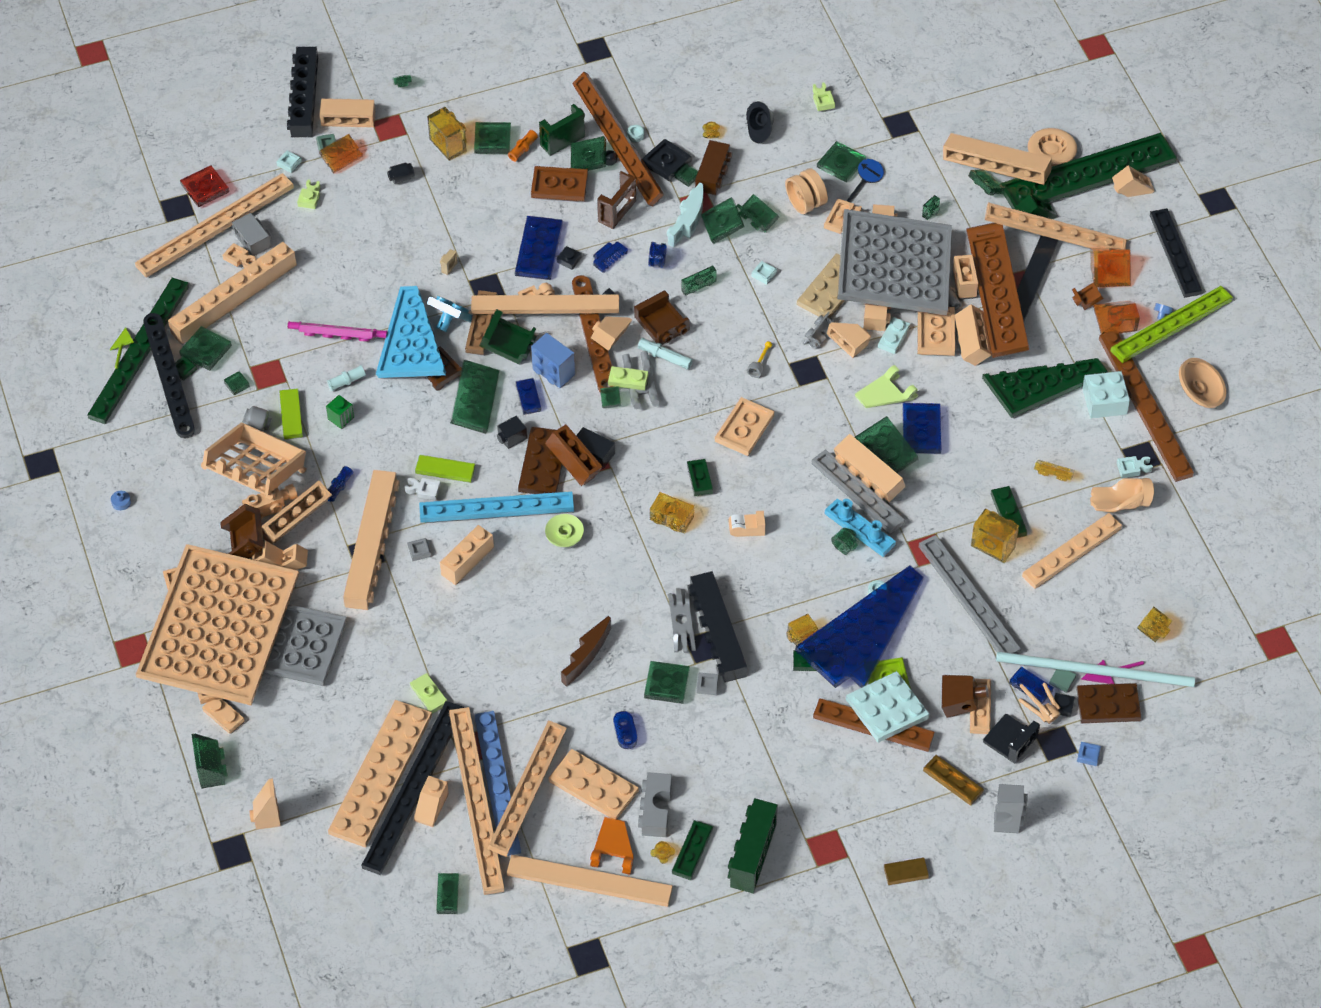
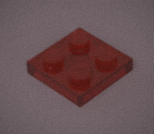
M212 165L180 180L181 186L197 207H201L229 193V187Z

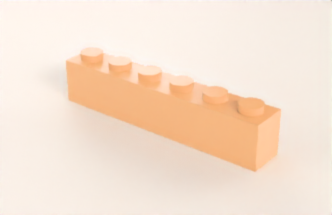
M953 133L949 135L943 146V160L1043 185L1051 173L1052 158Z

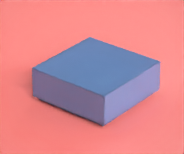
M1081 742L1077 762L1097 766L1101 746Z

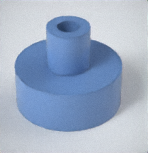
M1158 303L1154 307V310L1159 312L1157 316L1159 320L1164 318L1166 314H1171L1174 309Z
M117 491L112 494L111 503L113 508L122 511L130 506V496L126 491Z

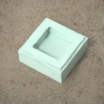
M287 150L278 159L277 166L292 173L302 162V159Z
M761 261L752 271V277L767 285L777 273V269Z

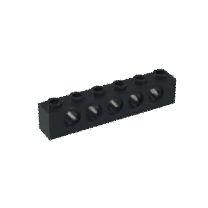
M296 47V54L292 55V62L295 66L291 67V76L294 78L290 80V90H292V93H289V103L291 106H288V117H290V120H287V130H290L291 137H312L319 59L317 47Z

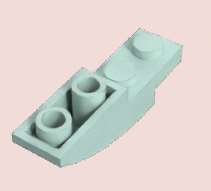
M699 183L696 188H692L688 198L681 202V214L678 216L674 226H671L667 231L668 245L674 247L683 235L690 238L698 226L703 210L702 183Z

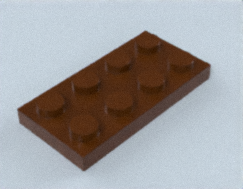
M531 427L518 492L529 494L557 493L563 464L545 444L551 434L556 431L555 429Z

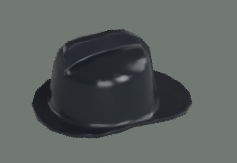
M760 101L753 102L746 112L748 133L753 142L763 143L771 134L774 115L765 103Z

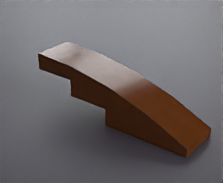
M607 616L579 638L580 648L570 655V665L561 671V682L566 687L588 667L604 645L611 630V617Z

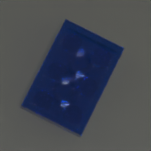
M903 403V453L941 454L940 403Z

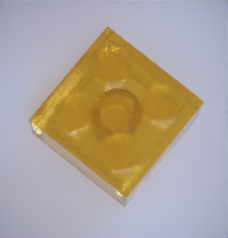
M443 107L427 116L429 139L449 161L467 152L466 127L456 119L452 111Z
M985 508L973 525L971 547L1005 563L1016 547L1019 525Z

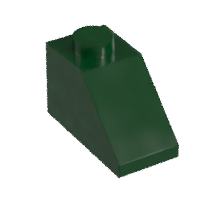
M1031 194L1014 208L1015 210L1049 219H1054L1058 216L1049 202Z

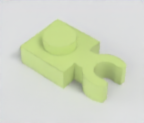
M823 82L822 88H817L813 84V100L817 111L835 108L831 91H826V84Z
M308 179L306 182L307 189H301L297 204L298 207L315 209L320 197V182L317 181L316 185L311 186V181Z

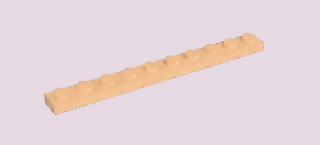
M281 173L136 261V268L146 278L231 227L232 222L249 213H254L294 188L293 183Z
M469 707L449 710L483 894L504 892L498 853L488 850V845L494 833Z

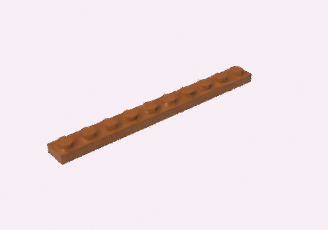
M583 72L572 83L628 174L636 178V186L645 201L653 207L664 196L663 191L589 74Z
M1117 330L1099 335V341L1115 371H1122L1127 393L1174 481L1178 482L1193 477L1194 472L1133 359L1131 358L1122 363L1110 351L1112 346L1122 341Z

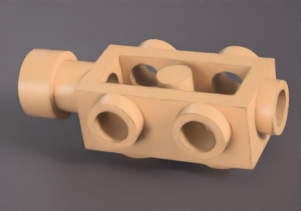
M289 484L282 490H279L278 487L272 491L275 494L272 499H268L262 493L252 494L247 499L242 500V505L248 504L260 509L262 519L265 516L280 512L285 508V500H293L298 495L294 485Z

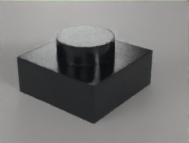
M566 246L556 258L557 263L572 270L582 258V253Z
M1055 693L1054 699L1061 707L1058 710L1060 715L1071 717L1075 696Z

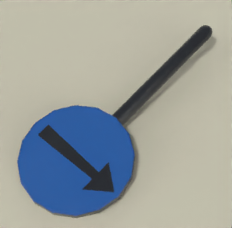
M865 159L860 162L858 174L862 180L847 199V202L853 199L865 181L875 183L882 179L884 172L882 165L878 161Z

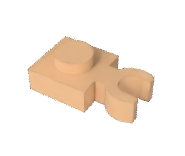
M235 243L223 254V260L236 267L242 264L245 268L249 265V262L256 260L254 256L248 254L246 249Z

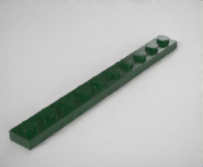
M172 277L150 313H157L161 316L164 327L188 290V282ZM152 319L148 324L156 325L158 322ZM144 323L133 339L134 342L130 344L119 362L118 369L114 370L88 412V419L106 424L150 352L151 348Z

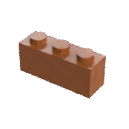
M567 424L554 431L545 443L581 486L594 479L602 468L601 464Z

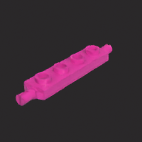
M288 321L287 326L288 329H297L299 332H304L305 336L322 334V337L333 338V335L341 336L340 339L351 340L352 337L359 338V341H370V339L376 337L386 338L387 331L300 321Z

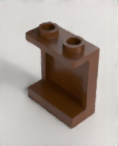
M665 290L634 306V318L656 344L660 343L663 345L669 343L672 339L684 335L690 330L689 318H683L669 302V294Z
M243 504L220 522L221 529L230 532L232 551L228 554L249 559L264 548L260 509Z

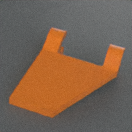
M604 817L595 848L591 853L590 866L598 868L601 855L607 854L624 858L622 873L631 874L634 857L624 821Z

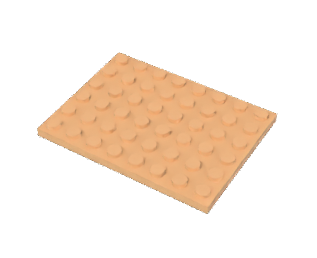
M186 544L137 669L136 678L252 705L297 582L299 571Z

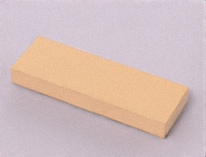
M975 679L978 686L987 685L989 696L987 698H978L977 710L970 712V733L988 734L990 731L991 679Z

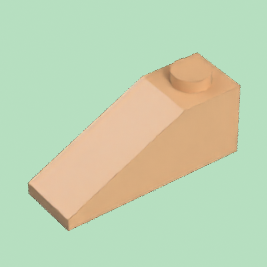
M272 778L268 779L252 802L253 810H249L250 820L255 822L256 830L281 826L279 806Z

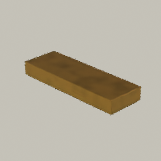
M935 755L923 767V771L970 806L984 791L982 787L938 755Z

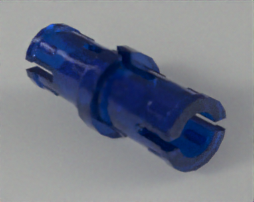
M344 466L338 476L333 478L328 489L332 495L328 501L334 502L340 491L345 489L347 481L353 475L351 468Z

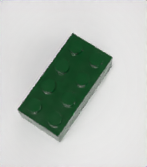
M754 798L752 805H748L745 815L747 817L746 822H742L740 828V840H736L734 857H730L728 863L729 872L727 879H730L731 888L754 894L777 825L778 804Z

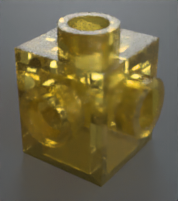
M1153 606L1137 629L1156 643L1160 637L1164 639L1171 629L1168 627L1172 620Z

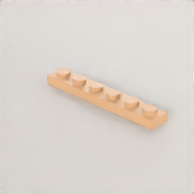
M1110 513L1106 514L1025 570L1022 577L1034 589L1038 588L1120 531L1122 525Z

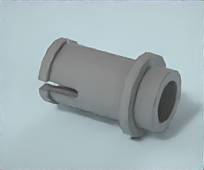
M949 286L948 305L949 307H955L956 310L961 306V303L955 295V289Z

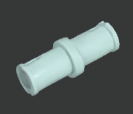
M360 365L348 372H341V375L327 380L330 390L334 391L346 384L347 386L350 385L351 382L363 376L365 377L366 374Z

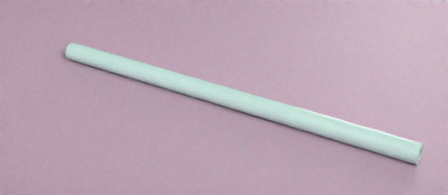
M997 652L996 655L997 662L1194 687L1195 677L1005 652Z

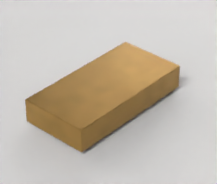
M924 857L884 864L888 885L929 878Z

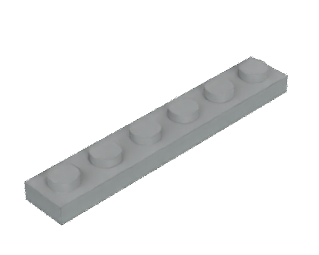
M826 449L812 459L811 464L872 519L880 521L882 527L889 534H892L904 524L905 519L879 498L870 488L866 487L859 478L853 476L844 465L839 464L835 457Z

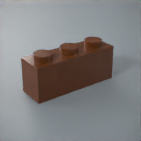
M709 140L695 179V188L699 183H702L703 193L716 195L718 189L722 188L723 175L726 176L727 163H730L732 159L730 144Z

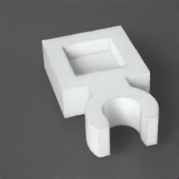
M408 478V484L413 486H405V492L408 494L417 492L418 498L436 501L441 483L440 481L422 478L421 482H417L414 478Z

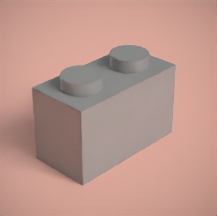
M251 213L232 222L234 235L250 255L255 256L271 248V235L267 229L264 230L258 218L255 219Z

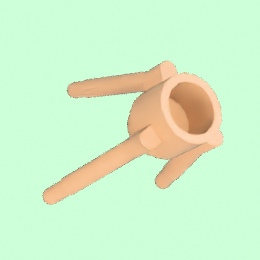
M1046 683L1042 685L1052 705L1047 703L1044 706L1023 684H1020V688L1040 710L1038 711L1021 698L1019 699L1020 703L1048 724L1059 717L1060 712L1058 710L1061 707L1056 703Z

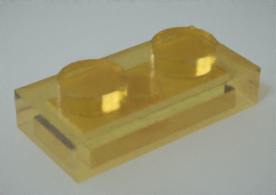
M1039 459L1034 467L1038 474L1049 476V474L1055 475L1056 479L1061 481L1071 480L1075 472L1073 469Z

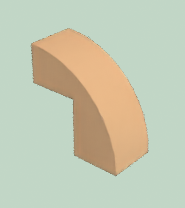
M265 541L263 542L264 548L252 556V560L298 570L307 566L308 550L298 544L281 550Z

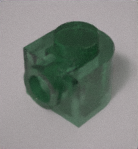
M842 528L831 538L834 547L844 555L855 550L859 544V541L856 540V534L849 528Z

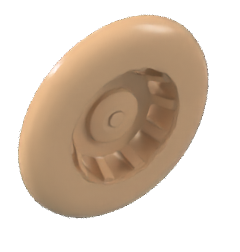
M1045 128L1035 132L1030 137L1028 151L1052 158V166H1056L1073 160L1077 153V144L1075 139L1066 131L1057 128Z

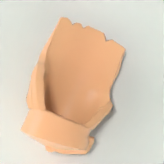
M1123 478L1111 487H1093L1090 504L1096 511L1112 513L1123 509H1135L1139 506L1149 507L1154 496V486L1150 478Z

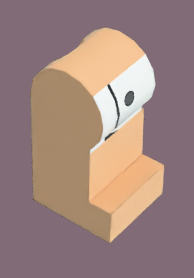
M756 511V514L749 515L736 514L728 519L729 531L732 536H765L764 511Z

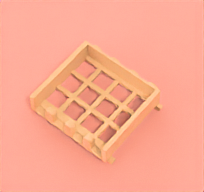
M241 422L204 451L201 467L204 470L210 469L266 495L268 499H272L275 496L272 493L275 488L295 472L304 473L307 470L304 467L306 451ZM243 443L249 447L246 450H242L234 445ZM231 449L239 453V455L233 458L224 453ZM257 449L265 454L257 457L249 452ZM246 456L255 461L249 465L240 461V459ZM268 456H272L280 461L273 464L265 459ZM262 463L270 467V469L264 472L255 467ZM234 464L240 465V466H236L234 469H231V468H230V467H232ZM249 471L255 472L250 477L246 476ZM265 478H267L266 484L261 482Z

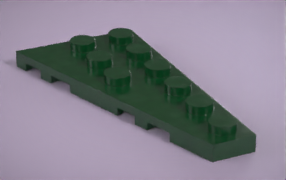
M1098 358L1076 361L1074 364L1067 365L1058 363L1057 366L1047 367V365L1022 368L1016 372L1009 373L1006 371H1000L999 374L994 375L986 373L983 374L982 379L1009 416L1013 418L1083 387L1085 375L1108 373V371Z

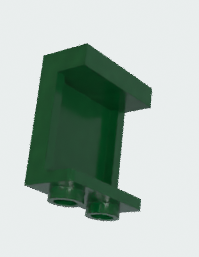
M572 104L571 115L553 125H550L545 119L539 122L540 146L549 156L585 137L584 111L575 104Z
M496 309L479 346L520 365L522 359L526 360L529 355V344L533 345L537 337V335H534L536 328L533 327L531 331H528L502 319L503 312Z

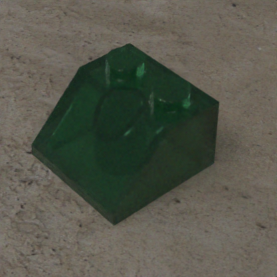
M196 733L191 734L196 770L201 789L225 785L224 777H227L228 773L226 764L222 765V760L225 759L224 748L219 747L218 740Z

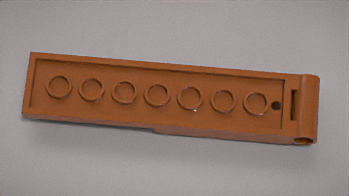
M989 223L966 228L993 358L1028 351L1029 345L1003 225Z

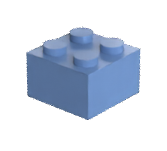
M548 333L531 346L533 370L537 374L544 376L552 385L555 384L561 388L575 375L574 352Z

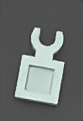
M1136 456L1117 459L1121 478L1140 476L1141 471L1149 473L1153 468L1152 465H1145L1150 462V457H1143L1141 460H1137Z

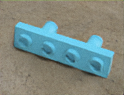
M837 498L825 509L826 516L882 557L896 545L894 539L881 531L882 523L878 520H874L872 523L852 509L853 503L850 499H844L842 502Z

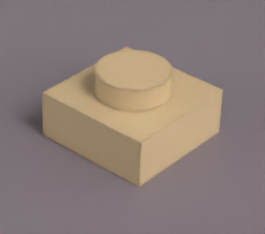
M450 249L447 254L441 257L442 273L448 275L458 263L456 251Z

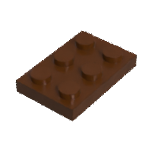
M1137 683L1077 685L1076 692L1081 724L1141 721Z

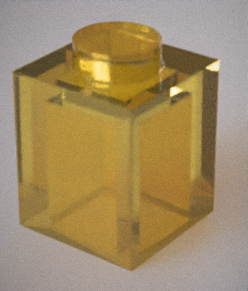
M806 614L788 623L786 635L788 640L799 648L818 638V627L810 615Z

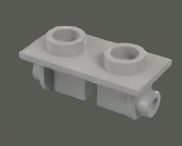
M830 312L824 317L820 315L814 322L815 328L811 327L805 334L807 338L803 344L808 341L812 348L820 347L827 336L829 324L835 322L832 318L827 317Z

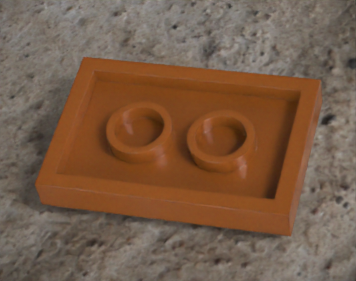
M535 166L531 198L585 201L588 169Z

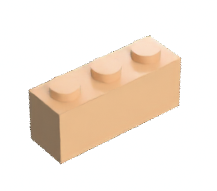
M321 99V126L374 127L375 102L368 99Z
M971 304L955 314V325L958 331V341L963 360L976 366L992 354L984 313Z
M477 525L440 561L441 575L455 585L460 582L494 548L493 534Z

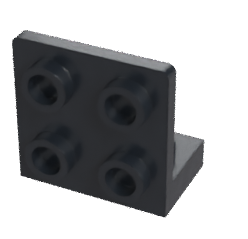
M1004 714L983 738V743L1015 764L1037 739L1040 724L1033 720L1029 726L1023 725L1010 715Z

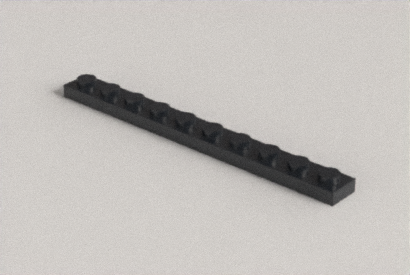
M445 701L361 864L362 869L378 875L382 874L418 803L420 792L428 776H432L453 735L449 710L464 708L463 706Z

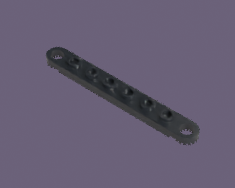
M150 313L143 319L145 331L176 434L180 438L186 439L195 432L193 420L162 318L157 313ZM152 319L158 322L156 325L148 324ZM187 425L190 429L183 432L180 430V427Z

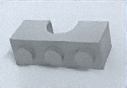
M647 772V780L642 782V792H645V798L641 797L640 810H643V815H639L638 828H642V836L666 837L668 810L659 809L655 804L661 801L670 802L672 774Z
M999 784L997 804L994 812V832L1019 833V827L1024 825V816L1028 802V794L1024 793V785Z

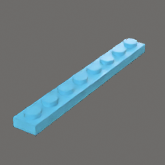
M572 492L419 503L421 523L574 512Z

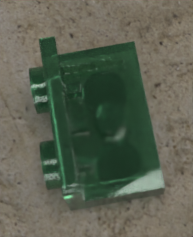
M754 194L742 206L740 204L736 205L740 210L738 214L744 220L750 219L752 221L750 223L751 226L757 231L761 229L765 233L779 218L771 208Z

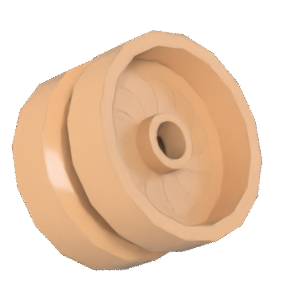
M808 168L800 172L799 175H793L786 179L787 195L793 207L800 214H806L812 211L814 207L818 208L827 203L828 195L824 182L812 168Z

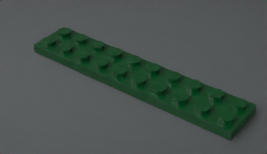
M1160 132L1053 166L1044 185L1015 178L1000 183L999 188L1011 208L1014 209L1029 194L1047 202H1052L1112 183V177L1128 165L1143 173L1175 163L1177 157Z

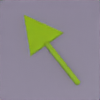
M126 327L110 348V351L119 348L115 369H118L123 346L134 342Z

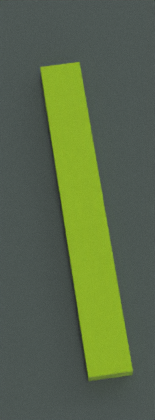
M1219 286L1112 346L1110 351L1124 363L1232 302L1233 296L1222 286Z

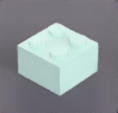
M1122 371L1084 376L1082 389L1090 419L1127 414L1130 400Z

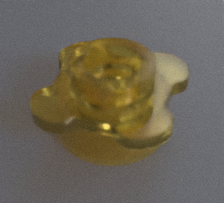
M707 122L702 126L704 138L720 137L718 132L720 126L717 123Z
M660 841L655 845V849L651 850L650 854L652 857L659 859L660 863L665 864L668 862V858L675 854V849L670 847L667 842Z

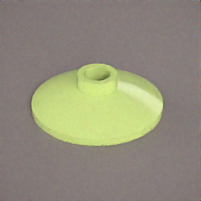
M570 514L554 516L545 527L547 539L558 547L575 545L581 540L584 533L582 522Z

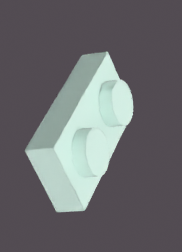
M893 317L878 343V348L895 354L910 328V323Z

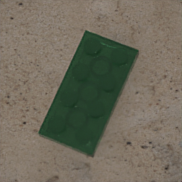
M468 360L463 361L450 424L484 434L487 433L500 370Z

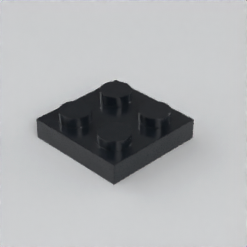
M663 139L642 160L649 169L670 181L692 161V156L667 139Z

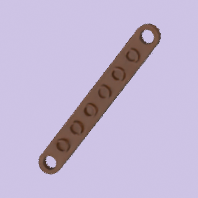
M579 275L572 280L574 295H593L588 277ZM578 282H583L586 284L583 287L577 286ZM579 313L597 388L600 393L605 395L613 393L616 389L615 386H602V384L608 383L612 366L608 350L591 338L594 333L592 328L598 320L600 321L599 314Z

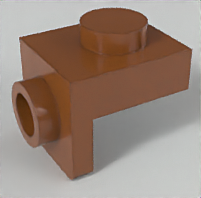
M1094 282L1080 291H1077L1075 288L1072 289L1074 302L1077 306L1081 305L1084 310L1104 299Z

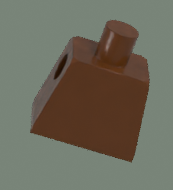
M942 675L941 708L946 718L977 710L978 698H987L989 696L987 685L978 686L973 676Z

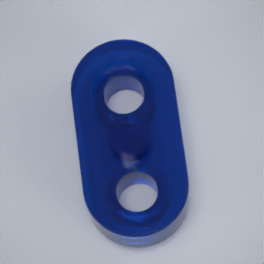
M627 711L616 713L613 718V726L618 745L623 749H632L637 744V732L633 716Z

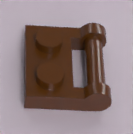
M441 346L438 349L446 375H441L440 378L426 376L436 391L441 390L445 384L463 374L462 368Z

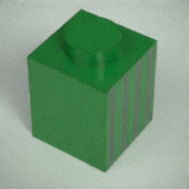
M340 395L326 405L328 420L340 429L354 418L353 404Z

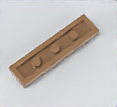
M478 291L477 296L497 295V293L488 291ZM473 314L465 353L484 355L485 349L479 345L493 314Z

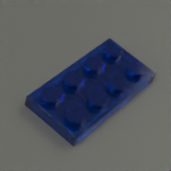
M527 216L515 268V276L551 280L563 225L562 219Z

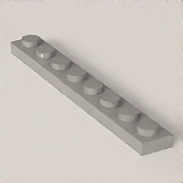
M934 535L920 542V550L995 651L1019 654L1021 648L938 537Z

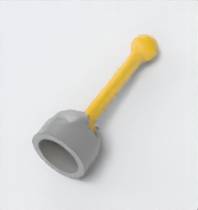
M770 341L765 343V348L759 360L752 362L748 366L747 373L751 377L759 378L763 372L761 362L768 349L772 347Z

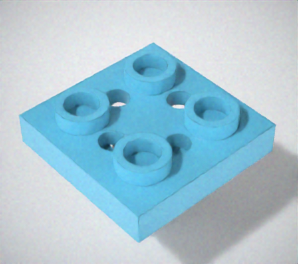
M437 296V298L429 297L427 304L443 312L436 328L447 332L453 317L471 323L473 315L468 313L469 309L456 305L454 302Z

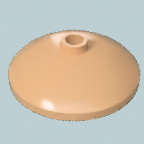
M1189 358L1181 364L1179 368L1180 384L1186 395L1193 402L1206 408H1216L1224 402L1226 398L1225 383L1219 372L1210 363L1200 358Z

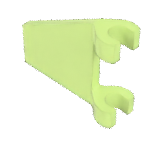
M893 365L883 376L855 393V397L865 408L914 400L918 397L916 393L918 389L911 385L904 393H901L891 382L900 377L898 374L899 369Z

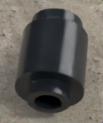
M406 162L390 166L389 171H387L389 181H393L394 184L410 180L411 177L415 176L412 164H407Z

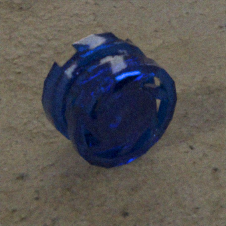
M651 242L649 267L658 266L659 268H664L667 251L666 243L656 244V242Z

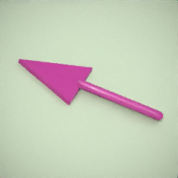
M1102 660V661L1098 664V665H1104V666H1106L1104 660ZM1144 661L1120 666V668L1129 669L1144 664ZM1087 673L1081 678V680L1114 684L1111 676Z

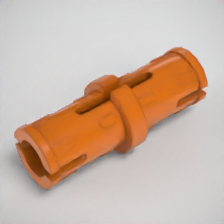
M529 130L522 139L516 142L517 145L508 153V157L516 162L524 152L530 149L529 146L538 138L537 133Z

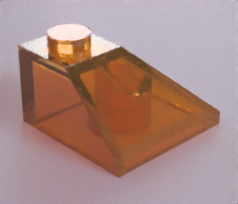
M1090 249L1092 279L1097 287L1131 286L1130 249Z
M1127 300L1093 305L1101 334L1117 330L1118 334L1136 332L1138 330L1140 316L1136 303Z

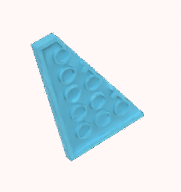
M404 286L399 289L376 371L378 378L446 375L421 293L417 286Z

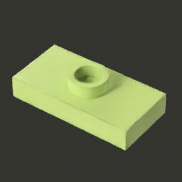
M427 673L410 682L411 688L429 712L433 714L442 709L447 699Z

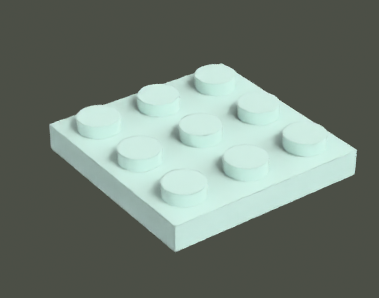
M897 671L846 695V701L878 743L929 719V713Z

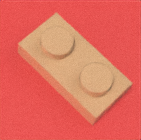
M221 698L207 702L202 707L203 711L229 734L245 722L244 718Z

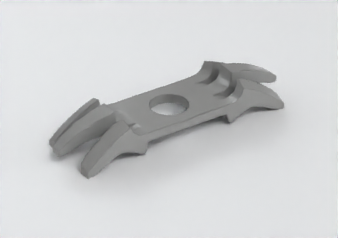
M676 588L677 604L674 605L672 593L668 594L674 652H678V636H680L683 652L687 653V635L690 637L692 651H696L689 592H685V604H683L680 588ZM680 615L687 618V621L683 624L676 621V618Z

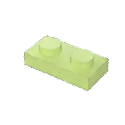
M611 366L608 386L645 390L648 371Z

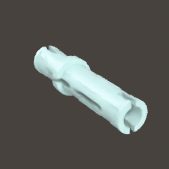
M641 338L638 344V349L648 351L655 358L665 359L687 370L692 365V358L667 349L660 343L656 344Z

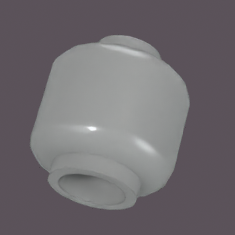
M252 406L250 409L247 408L242 422L263 432L264 428H269L272 418L268 417L269 412L267 410Z

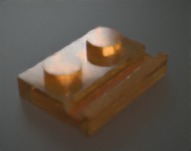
M350 134L319 151L320 156L327 166L330 167L333 174L363 156V153L360 152L359 147Z

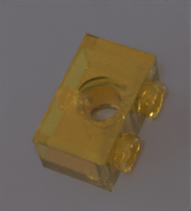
M659 492L650 507V520L656 524L669 527L676 532L685 533L694 518V505Z

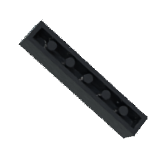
M713 571L690 576V584L687 585L690 596L694 597L693 605L695 611H699V623L701 628H705L706 643H710L712 647L710 648L712 659H716L718 676H722L724 683L747 677V665Z

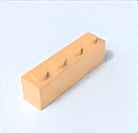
M851 434L847 435L834 448L837 462L842 466L845 464L853 476L856 477L858 475L866 487H872L879 498H885L890 502L906 487L900 475Z
M320 481L316 482L262 525L263 539L273 545L326 503L332 494Z

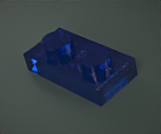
M534 378L515 381L523 415L542 412Z
M1022 666L1011 677L1009 684L1024 694L1026 693L1020 688V684H1023L1042 704L1048 698L1042 685L1046 682ZM1046 683L1052 693L1054 687Z

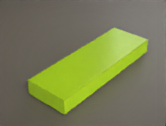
M298 388L279 390L284 439L302 438Z
M419 455L415 474L471 483L475 464Z

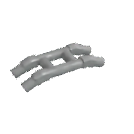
M648 351L641 352L643 370L648 371L646 389L637 390L629 388L634 409L641 407L638 394L649 393L650 401L654 407L659 405ZM623 354L624 368L632 369L630 355Z

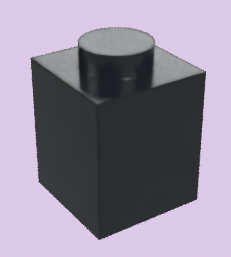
M517 415L497 425V439L501 444L504 443L508 449L527 439V428Z

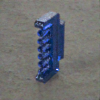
M618 241L613 245L608 242L593 254L595 259L593 266L602 273H605L606 269L612 266V263L614 264L615 261H618V258H621V255L624 256V254L628 253V249Z

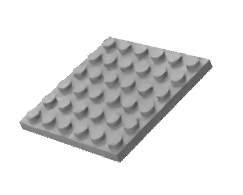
M844 209L837 299L947 315L952 225Z

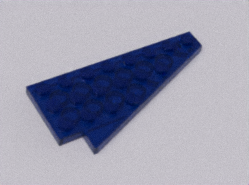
M909 565L795 647V651L835 688L849 678L861 688L866 686L920 588L923 576Z

